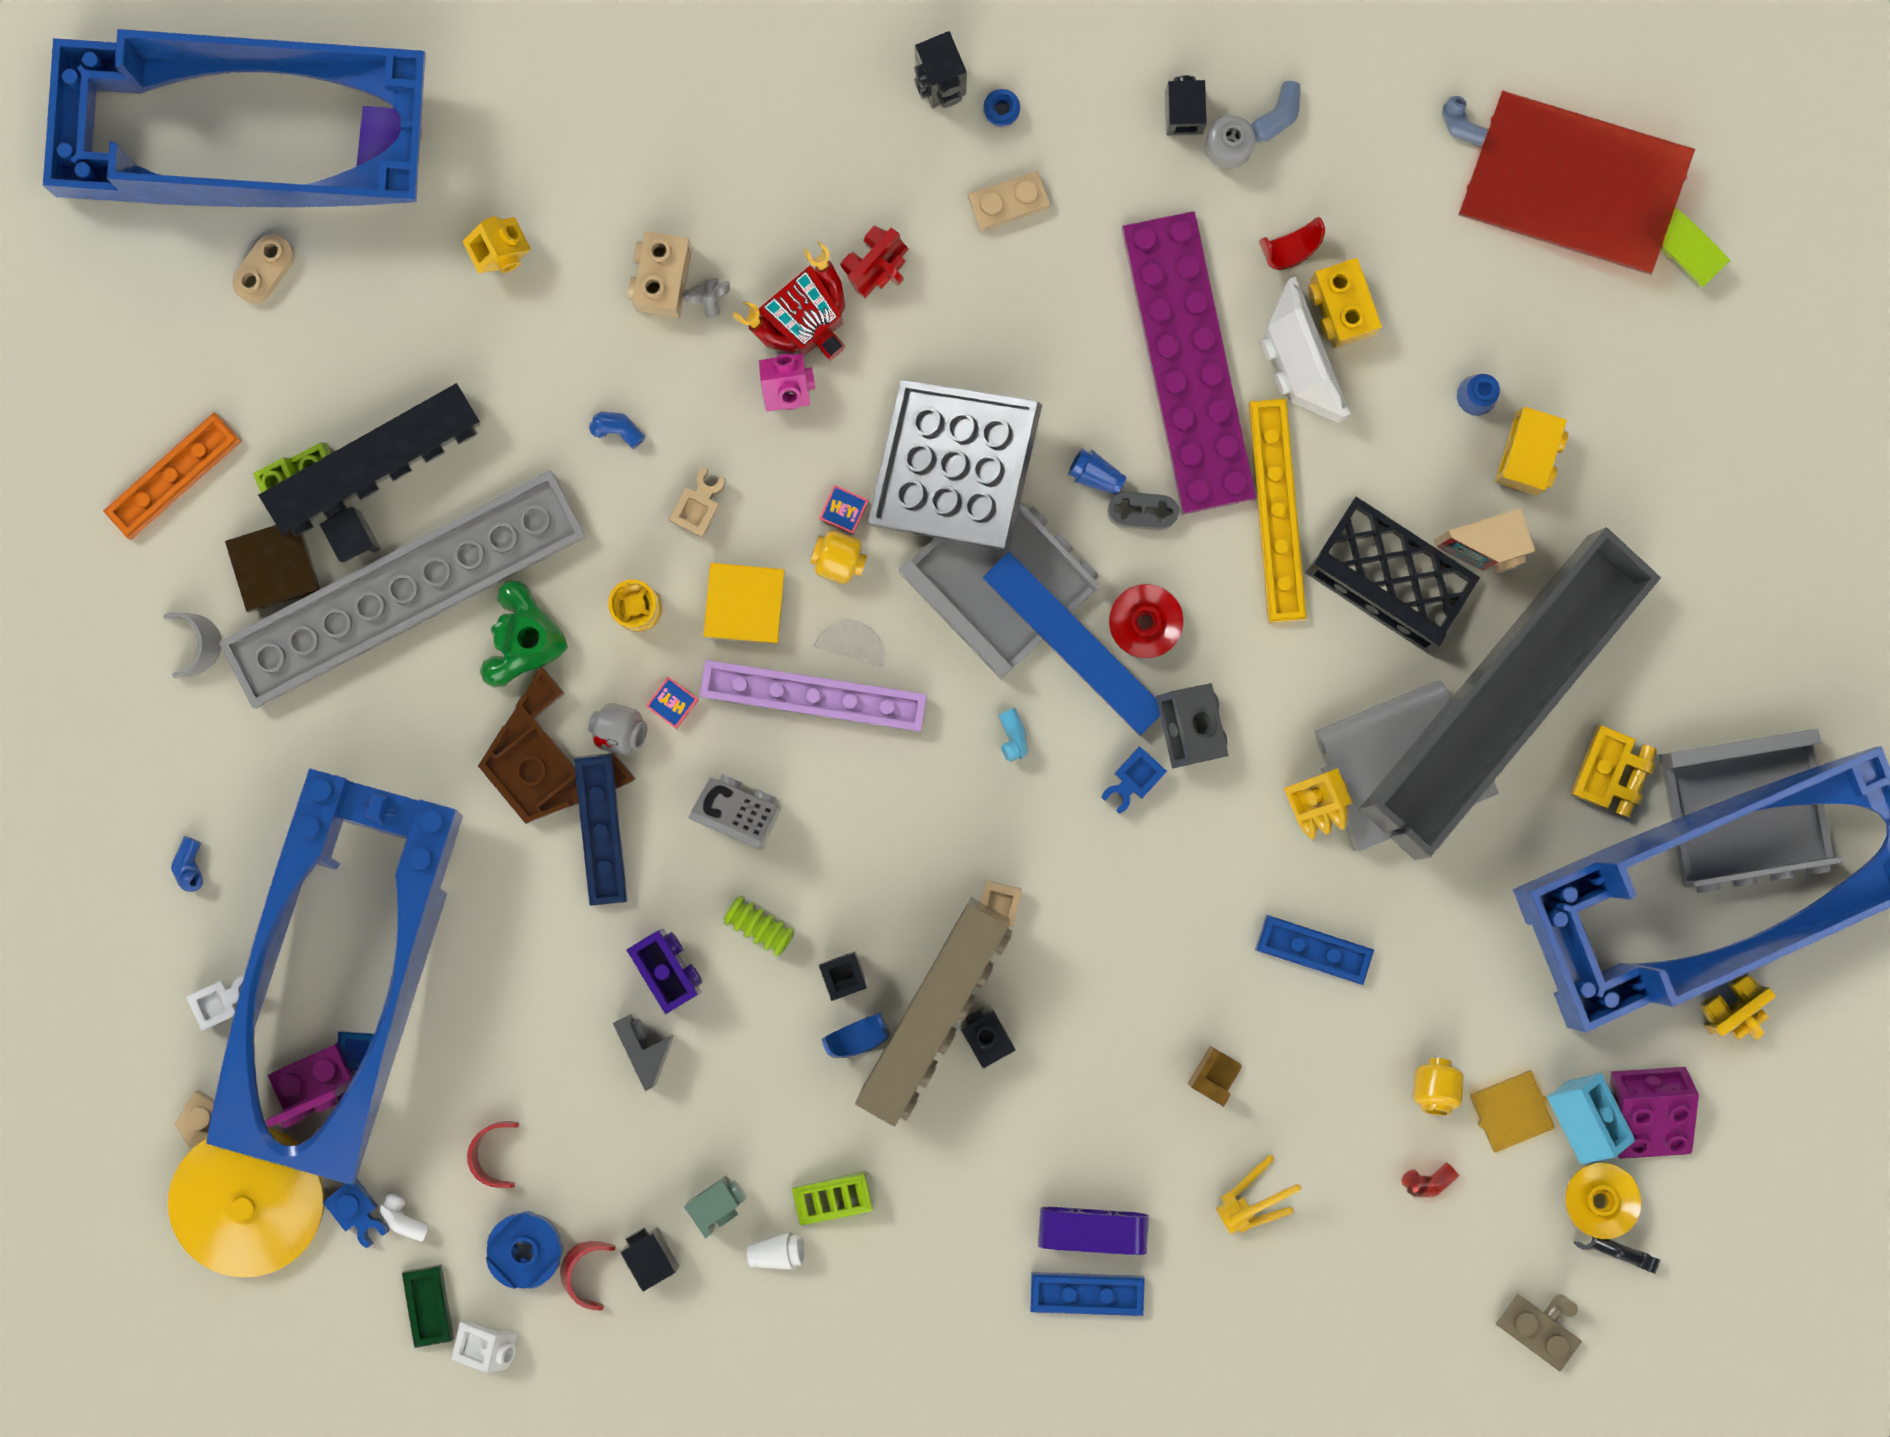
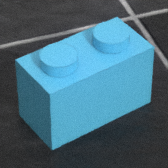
M1602 1073L1568 1080L1547 1096L1580 1164L1615 1158L1635 1142Z

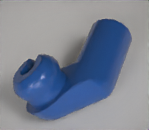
M601 411L593 416V421L589 424V430L593 436L602 438L608 433L619 434L632 449L638 447L646 438L623 413Z

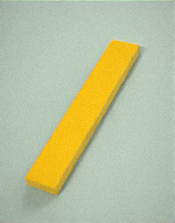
M1287 399L1250 401L1248 409L1268 623L1305 620L1307 617Z

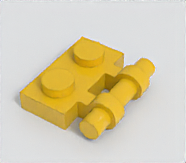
M1598 725L1570 795L1604 809L1609 808L1614 796L1620 800L1616 814L1630 819L1634 807L1639 806L1643 797L1640 792L1647 775H1652L1655 764L1653 759L1657 749L1643 744L1639 756L1631 754L1636 739L1603 725ZM1625 766H1628L1633 771L1627 786L1624 787L1618 783Z

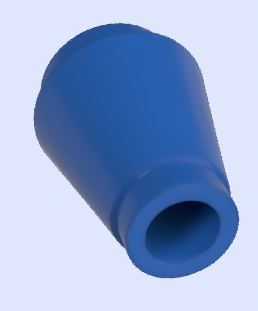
M1082 448L1073 460L1068 475L1075 478V483L1110 492L1114 495L1119 493L1126 479V475L1120 473L1119 470L1092 449L1088 452Z

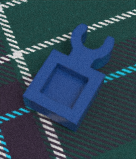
M1139 746L1114 773L1121 780L1119 785L1110 786L1105 789L1101 798L1105 801L1112 793H1118L1122 797V803L1115 811L1120 814L1129 807L1130 795L1133 792L1142 799L1163 777L1167 770Z
M356 1179L355 1185L346 1183L323 1201V1204L345 1232L353 1226L357 1228L358 1241L365 1248L374 1244L368 1236L369 1228H376L382 1236L389 1232L388 1225L382 1219L374 1218L370 1214L378 1205L358 1179Z

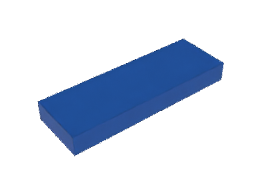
M1270 915L1265 916L1255 948L1256 951L1364 985L1374 953V949Z
M1031 1272L1030 1312L1144 1316L1145 1278L1144 1276Z

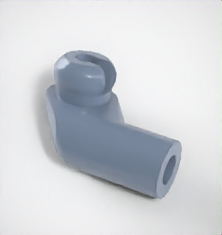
M1460 96L1450 97L1442 109V116L1449 133L1456 138L1481 146L1488 129L1468 121L1465 112L1467 103L1464 98Z

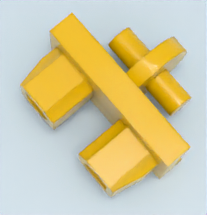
M1744 974L1733 979L1728 984L1738 998L1733 1004L1728 1006L1720 994L1710 996L1700 1004L1705 1017L1709 1021L1704 1026L1710 1034L1717 1033L1720 1037H1723L1731 1031L1737 1040H1740L1747 1034L1759 1040L1764 1036L1760 1024L1769 1018L1761 1008L1773 1000L1776 995L1770 987L1760 986L1749 974Z

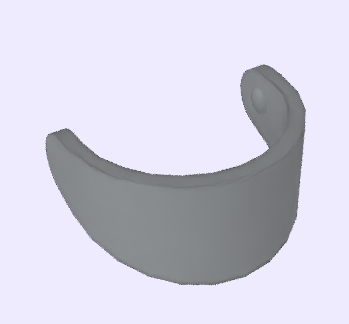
M168 613L163 615L164 620L179 618L187 620L193 626L198 638V650L194 661L185 670L172 673L173 678L193 676L208 670L216 662L221 651L219 644L221 636L215 624L208 618L193 613Z

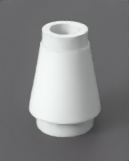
M787 1232L748 1245V1264L750 1268L795 1270L796 1266L803 1265L805 1261L803 1239L800 1234L792 1235L791 1232Z

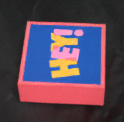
M834 485L819 519L854 535L869 501Z
M668 677L646 707L677 729L699 699Z

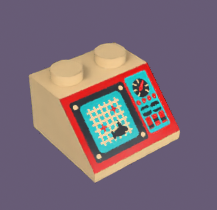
M1521 508L1449 530L1434 539L1437 548L1482 571L1494 567L1496 574L1526 563L1525 556L1535 552Z

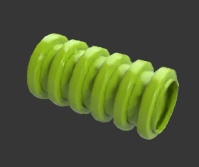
M742 895L739 898L737 897L725 914L723 924L726 926L729 924L733 925L735 932L741 930L744 932L743 937L754 938L753 943L756 945L762 943L764 945L763 949L766 951L769 949L773 950L775 957L782 955L793 938L795 929L791 926L788 929L784 927L785 922L782 920L776 922L774 920L775 916L772 914L769 916L765 915L764 909H755L753 902L747 904L744 902L745 897Z

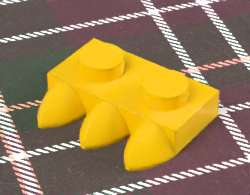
M1338 768L1284 788L1300 828L1310 839H1315L1318 827L1326 835L1330 834L1333 822L1341 830L1346 828L1348 820L1347 805L1352 804L1347 785L1342 779Z

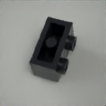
M950 31L915 44L914 71L916 78H914L920 97L922 99L928 97L932 108L939 105L942 108H947L959 103L962 100V96L966 95L967 71Z

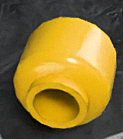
M830 530L824 537L818 536L810 564L815 565L814 571L819 577L840 584H847L852 579L853 574L861 576L867 555L861 553L862 543L858 538Z
M1430 1058L1429 1064L1419 1066L1415 1070L1413 1101L1422 1107L1421 1111L1423 1113L1440 1116L1451 1115L1452 1110L1459 1108L1462 1103L1464 1081L1462 1071L1452 1067L1451 1060Z

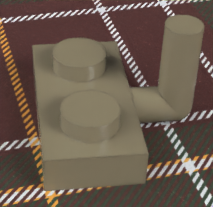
M1517 1294L1496 1323L1497 1326L1559 1372L1562 1371L1582 1343L1579 1338L1557 1323L1562 1313L1568 1317H1573L1578 1312L1576 1303L1562 1294L1554 1297L1544 1313Z

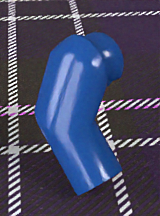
M184 836L171 864V871L182 890L196 892L203 884L202 874L194 860L202 842L188 836Z

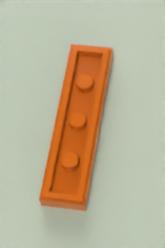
M213 412L105 508L103 512L126 538L132 540L242 442L241 439L217 413Z

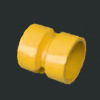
M631 579L618 583L611 590L608 598V609L612 618L625 629L633 632H645L659 622L662 615V602L659 595L645 582Z

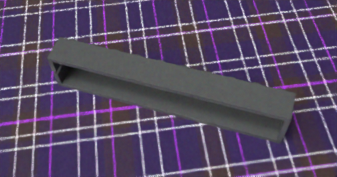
M1605 527L1588 535L1361 805L1359 810L1383 832L1393 830L1394 832L1390 838L1414 860L1431 857L1661 577L1609 528Z

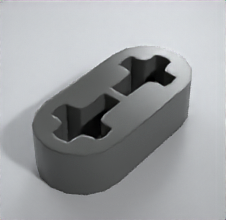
M1122 492L1111 499L1107 512L1111 522L1119 527L1166 530L1177 520L1179 509L1175 500L1166 495ZM1122 500H1126L1130 508H1139L1141 511L1140 513H1129L1127 519L1124 520L1121 519L1120 512L1114 511V507L1120 506ZM1159 503L1165 504V510L1171 511L1172 515L1166 516L1164 522H1158L1157 515L1145 514L1146 509H1157Z

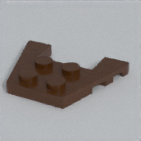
M543 667L537 670L525 694H522L515 710L505 726H502L478 765L480 770L525 824L579 804L575 766L536 720L541 713L565 694ZM612 753L617 789L632 783L636 778L619 757Z

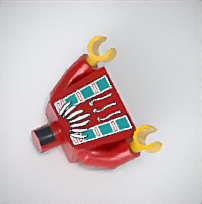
M817 241L821 247V254L817 258H812L810 252L806 248L804 249V256L812 265L816 266L815 270L809 265L760 308L751 302L742 301L748 306L749 315L743 319L740 314L733 312V317L736 321L749 325V330L768 348L788 354L798 351L805 356L817 346L828 360H832L845 348L844 343L834 331L843 324L841 314L846 306L842 282L832 262L828 261L829 250L822 242Z

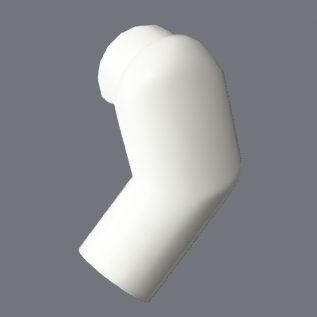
M394 1192L388 1193L385 1202H381L380 1213L390 1229L395 1233L422 1242L429 1225L406 1216L402 1211L405 1205L404 1197Z

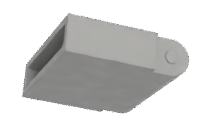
M1441 680L1434 681L1315 731L1317 744L1326 763L1325 767L1320 768L1321 773L1338 768L1342 779L1347 785L1352 804L1347 805L1348 820L1345 830L1354 851H1362L1391 839L1390 836L1394 832L1393 830L1383 832L1359 808L1451 699ZM1494 781L1476 803L1499 794Z

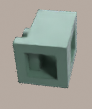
M724 1176L689 1200L684 1208L704 1238H707L715 1229L712 1224L716 1222L721 1227L738 1215L735 1208L747 1198L735 1180L729 1183Z

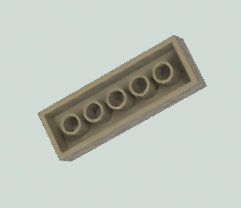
M972 897L969 899L863 1085L855 1105L893 1127L896 1126L900 1118L907 1121L920 1095L915 1092L918 1085L926 1088L938 1063L934 1057L937 1052L944 1055L955 1037L957 1029L952 1027L956 1019L963 1022L968 1015L975 996L971 994L974 987L978 986L982 989L993 970L994 964L990 962V959L994 952L1002 955L1009 943L1013 932L1008 929L1009 918Z

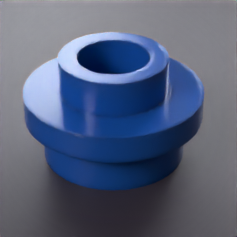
M997 89L991 92L984 102L985 117L995 126L1005 127L1011 125L1020 114V101L1018 97L1007 89ZM998 104H1005L1009 110L1005 114H999L996 112L995 107Z

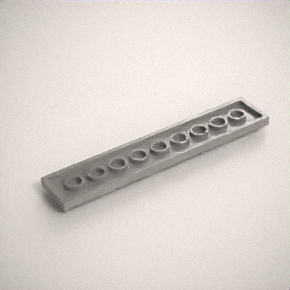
M550 470L223 639L219 644L252 708L257 709L587 538L558 480Z

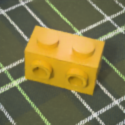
M1358 257L1315 271L1310 279L1311 284L1308 285V293L1314 306L1319 305L1323 319L1320 320V327L1326 341L1331 340L1335 349L1376 335L1382 328Z
M1526 406L1517 411L1494 483L1535 496L1546 491V488L1550 489L1558 471V467L1553 466L1557 452H1563L1568 440L1569 433L1564 431L1567 419Z

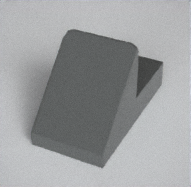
M630 1014L613 1022V1025L644 1090L647 1091L657 1084L674 1035L646 1047L644 1041L648 1039L645 1027L640 1019L634 1021Z

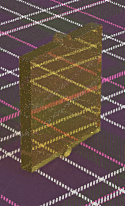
M1531 1070L1470 1094L1480 1119L1477 1124L1484 1129L1494 1153L1555 1129L1545 1105L1547 1098L1541 1095Z

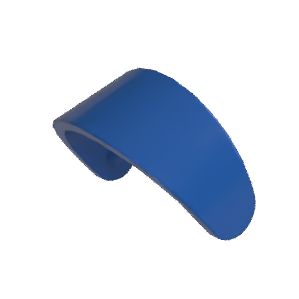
M879 1012L828 1034L822 1038V1043L829 1056L847 1058L880 1046L889 1039L891 1033L882 1012Z

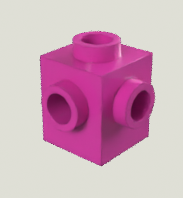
M782 354L776 358L759 360L760 381L766 412L781 409L794 410L801 406L810 405L809 390H815L816 388L813 368H805L803 354Z

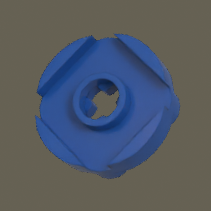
M523 1211L507 1216L492 1229L487 1240L486 1261L491 1274L504 1286L514 1289H531L544 1284L556 1272L560 1265L564 1246L557 1228L550 1220L532 1211ZM518 1241L523 1244L529 1242L533 1246L531 1249L532 1259L529 1260L527 1257L518 1259L515 1254L519 1249L515 1244Z

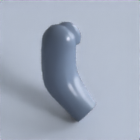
M1286 81L1282 83L1279 98L1274 109L1255 119L1251 124L1256 136V142L1269 141L1296 121L1300 106V84L1298 82Z

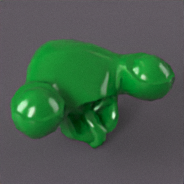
M506 581L498 589L497 601L504 610L514 613L501 615L497 623L491 627L494 647L501 651L504 657L492 656L484 660L479 672L483 682L493 688L506 686L522 673L553 662L562 656L568 648L566 637L561 629L538 606L529 588L519 581Z

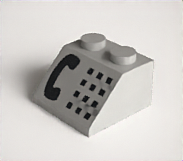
M721 774L719 780L710 777L688 818L753 847L764 849L781 810V807L774 805L776 797L758 789L755 790L753 795L740 790L742 782Z

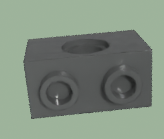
M1212 683L1174 690L1156 696L1172 769L1229 756L1227 736L1222 729L1218 711L1219 701L1214 693ZM1193 719L1197 724V731L1193 726Z

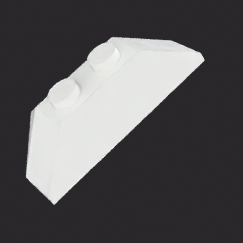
M1297 277L1290 278L1282 290L1264 331L1265 339L1261 340L1263 351L1269 361L1274 360L1278 373L1275 374V380L1282 395L1287 394L1290 402L1340 423L1345 421L1351 413L1300 289Z

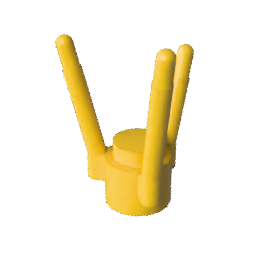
M1267 1156L1234 1189L1221 1196L1224 1204L1217 1207L1216 1210L1230 1235L1238 1230L1243 1233L1254 1226L1279 1219L1294 1212L1292 1207H1287L1257 1217L1254 1215L1301 1190L1299 1184L1284 1189L1252 1206H1249L1244 1197L1237 1200V1197L1274 1161V1156Z

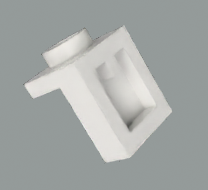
M471 1321L460 1322L451 1359L485 1373L508 1370L515 1357V1344L518 1335L512 1331L497 1332Z

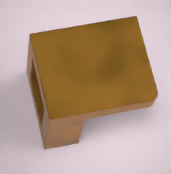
M1210 1045L1189 1080L1188 1085L1224 1107L1231 1096L1228 1090L1240 1072L1242 1065Z

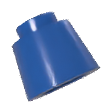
M1477 374L1467 377L1460 383L1457 389L1459 406L1464 412L1475 416H1481L1490 412L1500 395L1498 381L1489 374Z

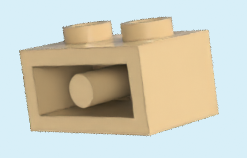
M645 231L643 241H637L634 254V262L639 264L637 277H631L628 286V299H632V304L636 311L680 318L683 303L682 293L685 291L692 253V244L689 238Z

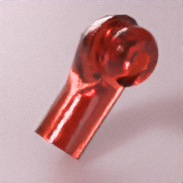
M1446 1162L1431 1176H1421L1416 1170H1409L1403 1175L1401 1182L1407 1188V1193L1413 1197L1434 1198L1459 1177V1174Z

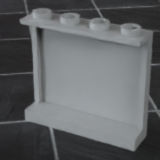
M1020 502L1009 551L1072 613L1097 590L1099 584L1095 579L1099 575L1085 560L1080 564L1070 554L1073 550L1072 546L1059 533L1053 536L1044 527L1047 520L1036 508L1032 506L1028 510ZM934 538L912 560L908 559L899 568V573L1001 680L1043 641L982 579L1008 551Z
M1819 729L1660 754L1671 820L1817 767L1813 745L1821 744ZM1824 804L1795 805L1757 810L1676 846L1683 886L1696 887L1697 893L1720 890L1719 883L1733 881L1734 887L1757 884L1756 877L1770 875L1771 881L1789 879L1794 877V870L1806 868L1808 875L1830 872V864L1843 862L1842 857L1833 856Z

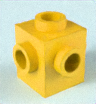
M497 216L487 218L480 222L462 241L478 274L500 270L501 273L510 272L521 265L520 259L531 250L515 217L499 219Z

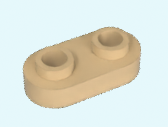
M277 234L263 236L233 276L232 284L236 294L244 301L252 304L267 300L294 262L295 252L292 245L284 237ZM271 247H277V255L268 258V250ZM250 277H256V284L251 288H247L246 280Z

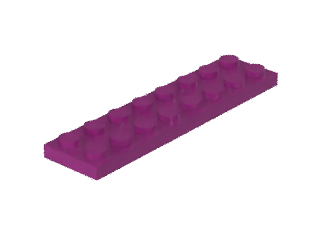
M1195 211L1123 225L1121 230L1182 515L1253 501L1256 499Z

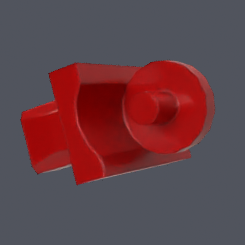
M873 226L863 240L870 249L867 255L862 259L852 252L840 263L841 268L857 293L865 299L876 286L882 289L889 281L899 286L904 281L903 276L898 270L905 264L906 261L902 257L909 249L900 239L901 235L892 227L885 231L877 226Z

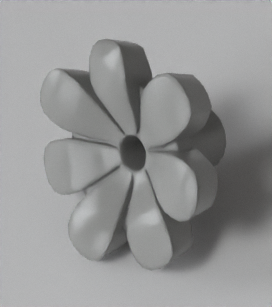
M717 278L709 279L705 282V287L702 285L692 287L683 291L682 296L686 302L689 301L690 303L703 305L706 317H715L721 313L717 301L722 295L729 292L730 282L723 281L718 283Z

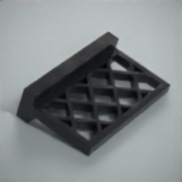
M1357 496L1352 500L1319 554L1305 572L1428 654L1432 653L1442 644L1447 636L1446 632L1480 579L1478 575ZM1356 510L1369 517L1372 530L1354 533L1351 517ZM1344 528H1346L1347 535L1340 536ZM1393 533L1398 536L1403 551L1385 554L1381 535ZM1374 536L1378 555L1360 558L1356 539ZM1349 541L1353 560L1341 562L1329 554L1335 543ZM1424 553L1430 557L1434 571L1417 574L1412 555ZM1405 557L1409 576L1392 579L1387 560ZM1380 561L1384 580L1372 582L1365 578L1362 564ZM1454 573L1467 581L1461 592L1448 594L1443 575ZM1436 577L1440 596L1423 599L1418 580ZM1411 582L1415 601L1404 603L1396 598L1393 585ZM1456 599L1455 603L1451 607L1449 600ZM1442 602L1446 617L1440 626L1428 619L1425 605ZM1412 607H1417L1418 612L1414 610Z

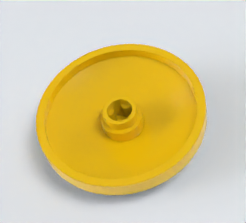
M268 1128L275 1140L285 1146L299 1145L290 1136L278 1130ZM207 1137L201 1140L187 1153L179 1164L172 1178L168 1193L170 1223L183 1249L204 1267L233 1277L261 1276L275 1272L290 1264L308 1247L321 1223L324 1212L323 1201L325 1200L322 1177L206 1144Z

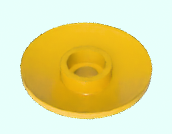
M1604 1162L1592 1163L1582 1167L1571 1177L1565 1191V1206L1571 1221L1580 1231L1597 1239H1613L1627 1233L1637 1222L1641 1212V1194L1635 1180L1621 1167ZM1597 1194H1601L1605 1198V1205L1601 1209L1594 1204V1197Z

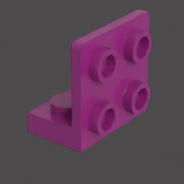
M339 1042L267 1075L282 1106L281 1111L266 1120L268 1128L278 1123L281 1124L283 1129L300 1122L305 1116L315 1112V1110L317 1113H320L339 1103L354 1077Z
M1671 1067L1611 1071L1610 1085L1620 1105V1111L1635 1139V1142L1621 1152L1618 1158L1691 1154L1693 1151L1699 1093L1687 1068Z

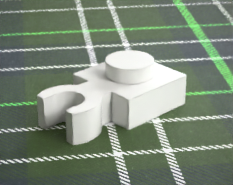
M244 976L238 977L230 989H228L225 980H221L186 997L201 1031L234 1017Z

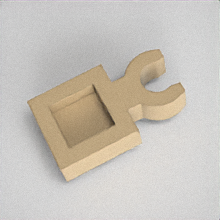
M705 467L701 468L697 474L696 482L698 487L696 491L685 487L669 518L671 523L701 538H704L720 507L718 503L711 499L713 495L722 492L726 484L725 477L720 476L714 486H707L705 478L709 471Z
M986 879L980 902L1009 918V926L1013 927L1022 888Z

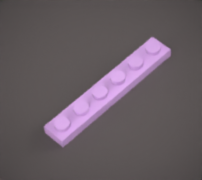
M705 660L699 697L921 732L927 694Z

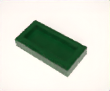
M442 1264L404 1271L402 1278L414 1348L451 1342L454 1336Z

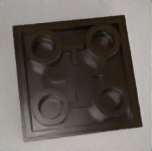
M274 525L225 541L246 612L251 613L320 590L304 534L296 538L291 533L284 536L278 527Z

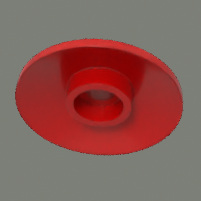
M1152 584L1136 585L1122 592L1113 603L1109 614V628L1115 643L1124 652L1137 658L1149 659L1167 653L1178 642L1184 625L1183 612L1177 599L1166 589ZM1141 616H1148L1151 619L1152 626L1149 629H1142L1139 626L1138 620Z

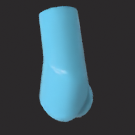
M1013 708L998 715L1009 739V742L1002 745L1001 750L1005 759L1010 762L1015 761L1017 758L1022 760L1028 753L1026 731L1016 708Z

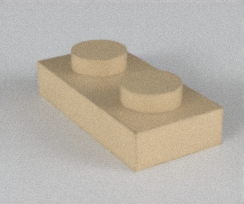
M1038 170L968 194V199L980 232L1049 209L1050 207Z

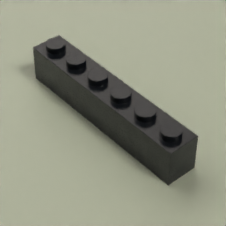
M455 383L258 494L281 534L286 536L291 533L296 538L314 527L311 523L314 519L323 514L329 519L347 509L344 502L358 496L360 500H363L379 491L380 489L377 484L390 477L394 482L413 471L410 467L411 464L422 458L425 463H428L443 455L445 451L442 447L456 440L458 445L473 438L478 434L475 428L481 424L460 387Z

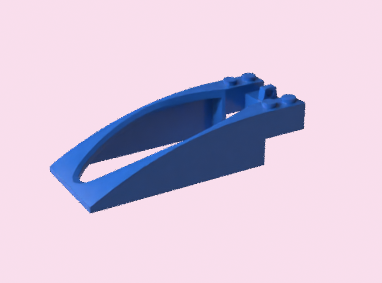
M117 29L116 43L53 38L43 186L55 197L192 206L337 207L417 202L426 53L421 50ZM258 72L288 74L346 86L375 96L390 104L400 115L402 128L395 142L380 155L350 170L308 184L160 175L138 166L118 144L112 141L109 143V153L92 152L96 91L141 94L169 84L223 73Z
M1876 746L1705 807L1621 841L1512 889L1526 924L1533 926L1558 990L1554 993L1567 1028L1586 1033L1650 1003L1674 1007L1890 908V766L1882 746ZM1845 804L1867 808L1879 814L1886 823V838L1881 848L1866 864L1827 894L1776 925L1751 937L1709 952L1667 961L1619 963L1604 971L1600 970L1578 912L1610 897L1632 900L1636 896V892L1627 872L1628 867L1757 810L1795 805Z
M309 768L271 882L248 960L224 1054L206 1144L355 1185L447 897V893L441 889V884L463 819V815L459 811L425 800H415L355 783L340 776ZM343 822L406 839L405 846L395 873L398 914L396 951L389 989L377 1028L355 1076L326 1122L306 1142L297 1146H285L275 1140L263 1117L257 1087L254 1037L255 1026L302 884L316 865L335 870L340 866V863L331 857Z

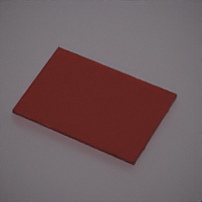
M1502 90L1494 115L1490 118L1491 124L1471 181L1466 187L1467 192L1459 215L1652 275L1660 250L1663 248V241L1682 186L1687 179V172L1695 149Z

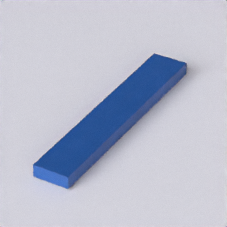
M1010 551L982 577L1138 735L1141 736L1160 717L1156 698Z

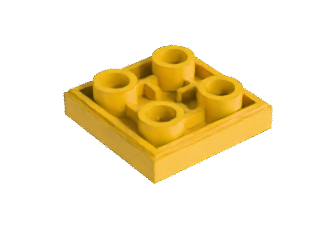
M710 563L703 637L779 644L785 569Z

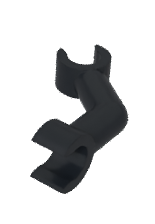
M1592 1237V1241L1587 1245L1574 1241V1244L1580 1249H1595L1656 1274L1661 1261L1650 1256L1648 1253L1635 1250L1610 1239Z

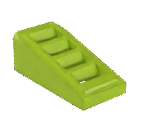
M865 1171L792 1188L800 1226L873 1211V1203ZM855 1184L859 1203L852 1204L848 1185ZM838 1187L841 1188L845 1205L839 1208L833 1189ZM826 1190L830 1210L823 1211L819 1191ZM804 1194H812L816 1213H808Z

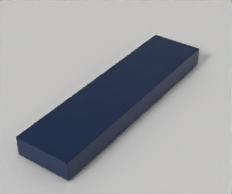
M612 753L575 756L574 766L589 905L627 902Z

